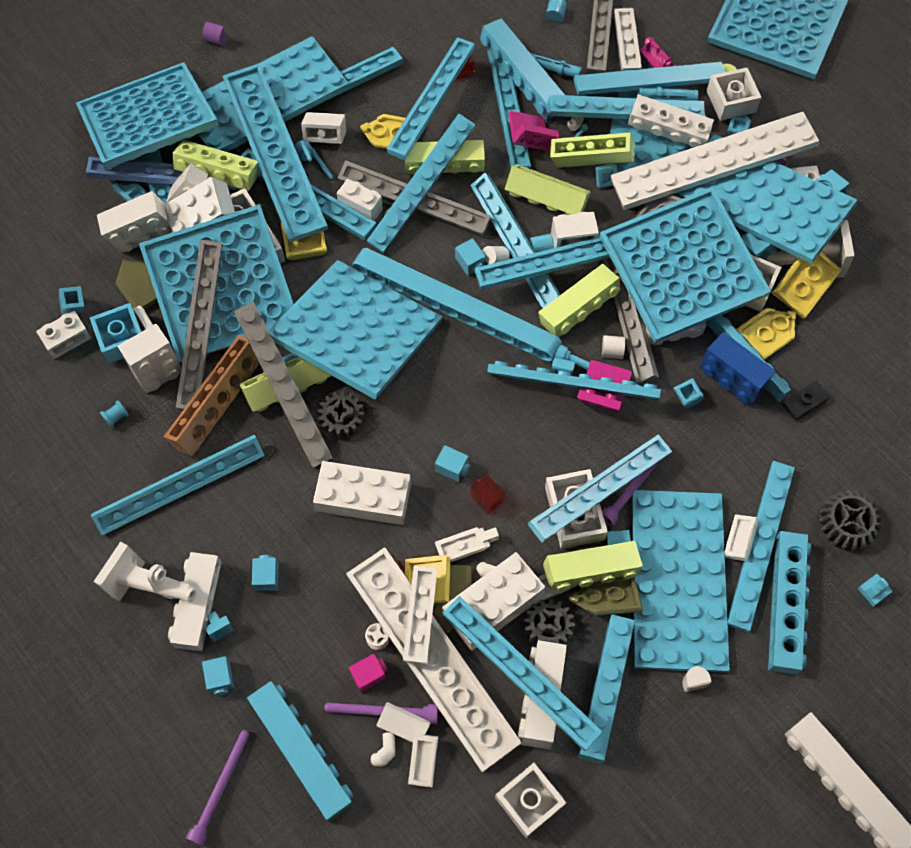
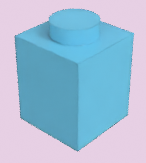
M473 238L455 247V259L467 276L475 273L476 267L485 265L486 256Z
M81 286L59 288L58 296L61 314L64 315L73 310L76 314L83 313L84 302Z
M444 445L435 462V472L457 482L460 481L462 476L465 477L470 469L468 455Z
M261 555L259 558H253L252 586L254 590L278 591L279 564L276 557Z
M226 656L202 662L206 689L210 694L221 696L229 693L228 690L234 689L230 661Z

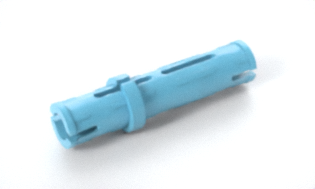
M531 53L544 70L558 73L559 76L565 75L572 78L575 75H581L582 67L570 65L563 60L556 61Z
M639 87L638 90L639 95L651 99L698 100V90L662 89L661 87H656V89Z

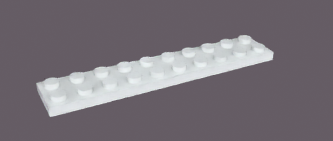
M800 112L611 175V181L623 209L626 210L819 146V139L804 112Z
M383 548L346 574L403 657L412 585L387 549ZM432 615L427 664L407 662V664L481 772H483L522 742Z

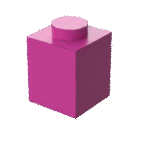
M374 654L348 667L361 693L386 679L384 672L387 671L383 660L381 658L377 660Z

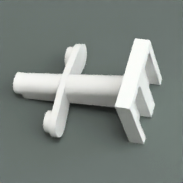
M848 220L842 223L831 241L821 251L842 269L836 278L845 277L854 258ZM780 250L774 252L765 260L781 266L793 264L798 257Z
M122 542L119 543L94 580L99 587L118 601L122 599L129 587L157 593L168 599L178 598L188 602L193 601L197 594V590L190 585L166 577V570L162 565L155 564L150 570L142 568L145 562L128 545Z

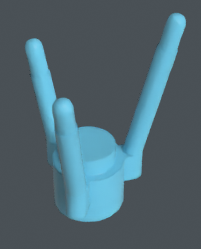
M298 141L295 144V149L300 161L301 159L303 161H311L312 156H314L328 177L333 179V175L320 159L315 148L311 147L309 141Z

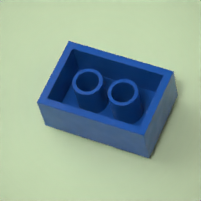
M725 332L707 349L700 369H702L706 376L715 379L723 389L729 390L736 395L740 402L746 403L750 407L767 389L776 372Z

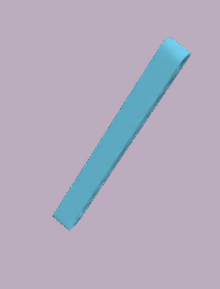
M363 248L352 264L354 269L383 285L542 360L552 361L559 346L562 344L560 338L552 333L368 248Z

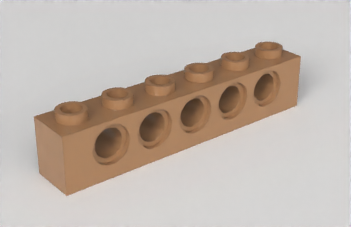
M237 336L164 435V438L179 452L189 456L194 455L220 417L223 416L225 410L236 398L241 390L239 384L248 380L254 370L260 365L247 337Z

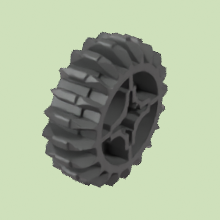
M849 489L845 493L839 491L836 493V496L831 495L828 501L823 503V508L819 512L823 517L819 519V523L824 524L821 531H828L826 539L831 537L834 539L833 545H837L840 542L842 549H845L848 545L851 551L857 547L863 549L866 545H871L873 539L879 536L878 532L882 529V525L879 523L883 517L877 516L880 509L872 507L875 501L869 503L867 501L868 495L860 497L859 491L852 495ZM834 512L837 513L836 516L839 519V524L836 523ZM862 515L864 516L866 521V528L864 527L865 524L862 521ZM856 516V518H855L852 522L849 521V522H847V523L845 524V522H846L849 518L852 519V518H854V517Z

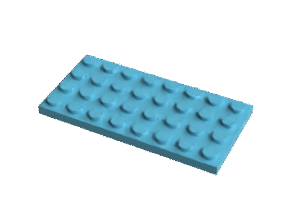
M313 36L258 63L262 68L284 122L350 89L347 80ZM223 81L203 91L202 94L219 123V126L197 134L203 144L207 147L228 152L247 142V136L225 82Z
M714 134L707 143L721 139L722 137ZM774 161L672 194L684 199L713 187L735 227L810 264L814 262L857 205V199Z
M635 490L632 495V541L636 542L643 565L635 577L643 612H633V620H635L633 626L634 669L689 671L693 667H702L708 672L728 673L729 648L722 494Z

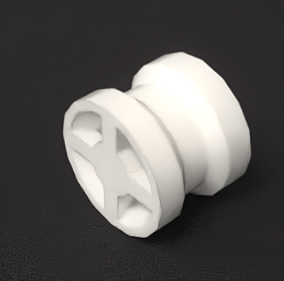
M380 623L372 624L367 628L365 637L371 649L382 650L388 646L389 636Z

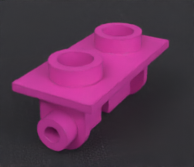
M648 37L645 40V46L639 49V52L654 68L676 66L672 62L673 59L661 50L654 38Z

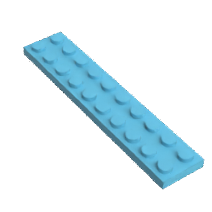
M260 64L223 75V80L255 159L258 161V166L289 242L291 243L327 230V223Z

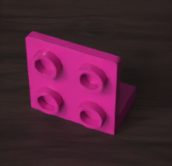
M516 111L508 113L514 145L548 151L551 148L552 139L559 138L557 130L545 128L543 117Z
M591 360L587 375H591L592 379L600 380L601 377L614 379L613 382L622 384V380L630 381L632 372ZM589 388L579 390L577 396L578 401L619 413L625 395L600 392Z

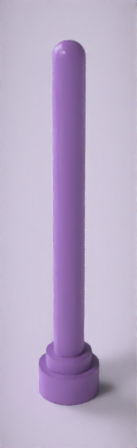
M660 461L636 477L612 506L605 507L602 510L606 525L613 526L617 522L621 508Z
M326 703L324 710L330 713L381 716L385 706ZM428 704L423 709L399 707L426 719L430 724H437L438 707L435 704Z
M241 731L198 824L194 825L193 829H189L186 839L204 846L208 837L206 836L208 832L206 828L250 736L249 731Z

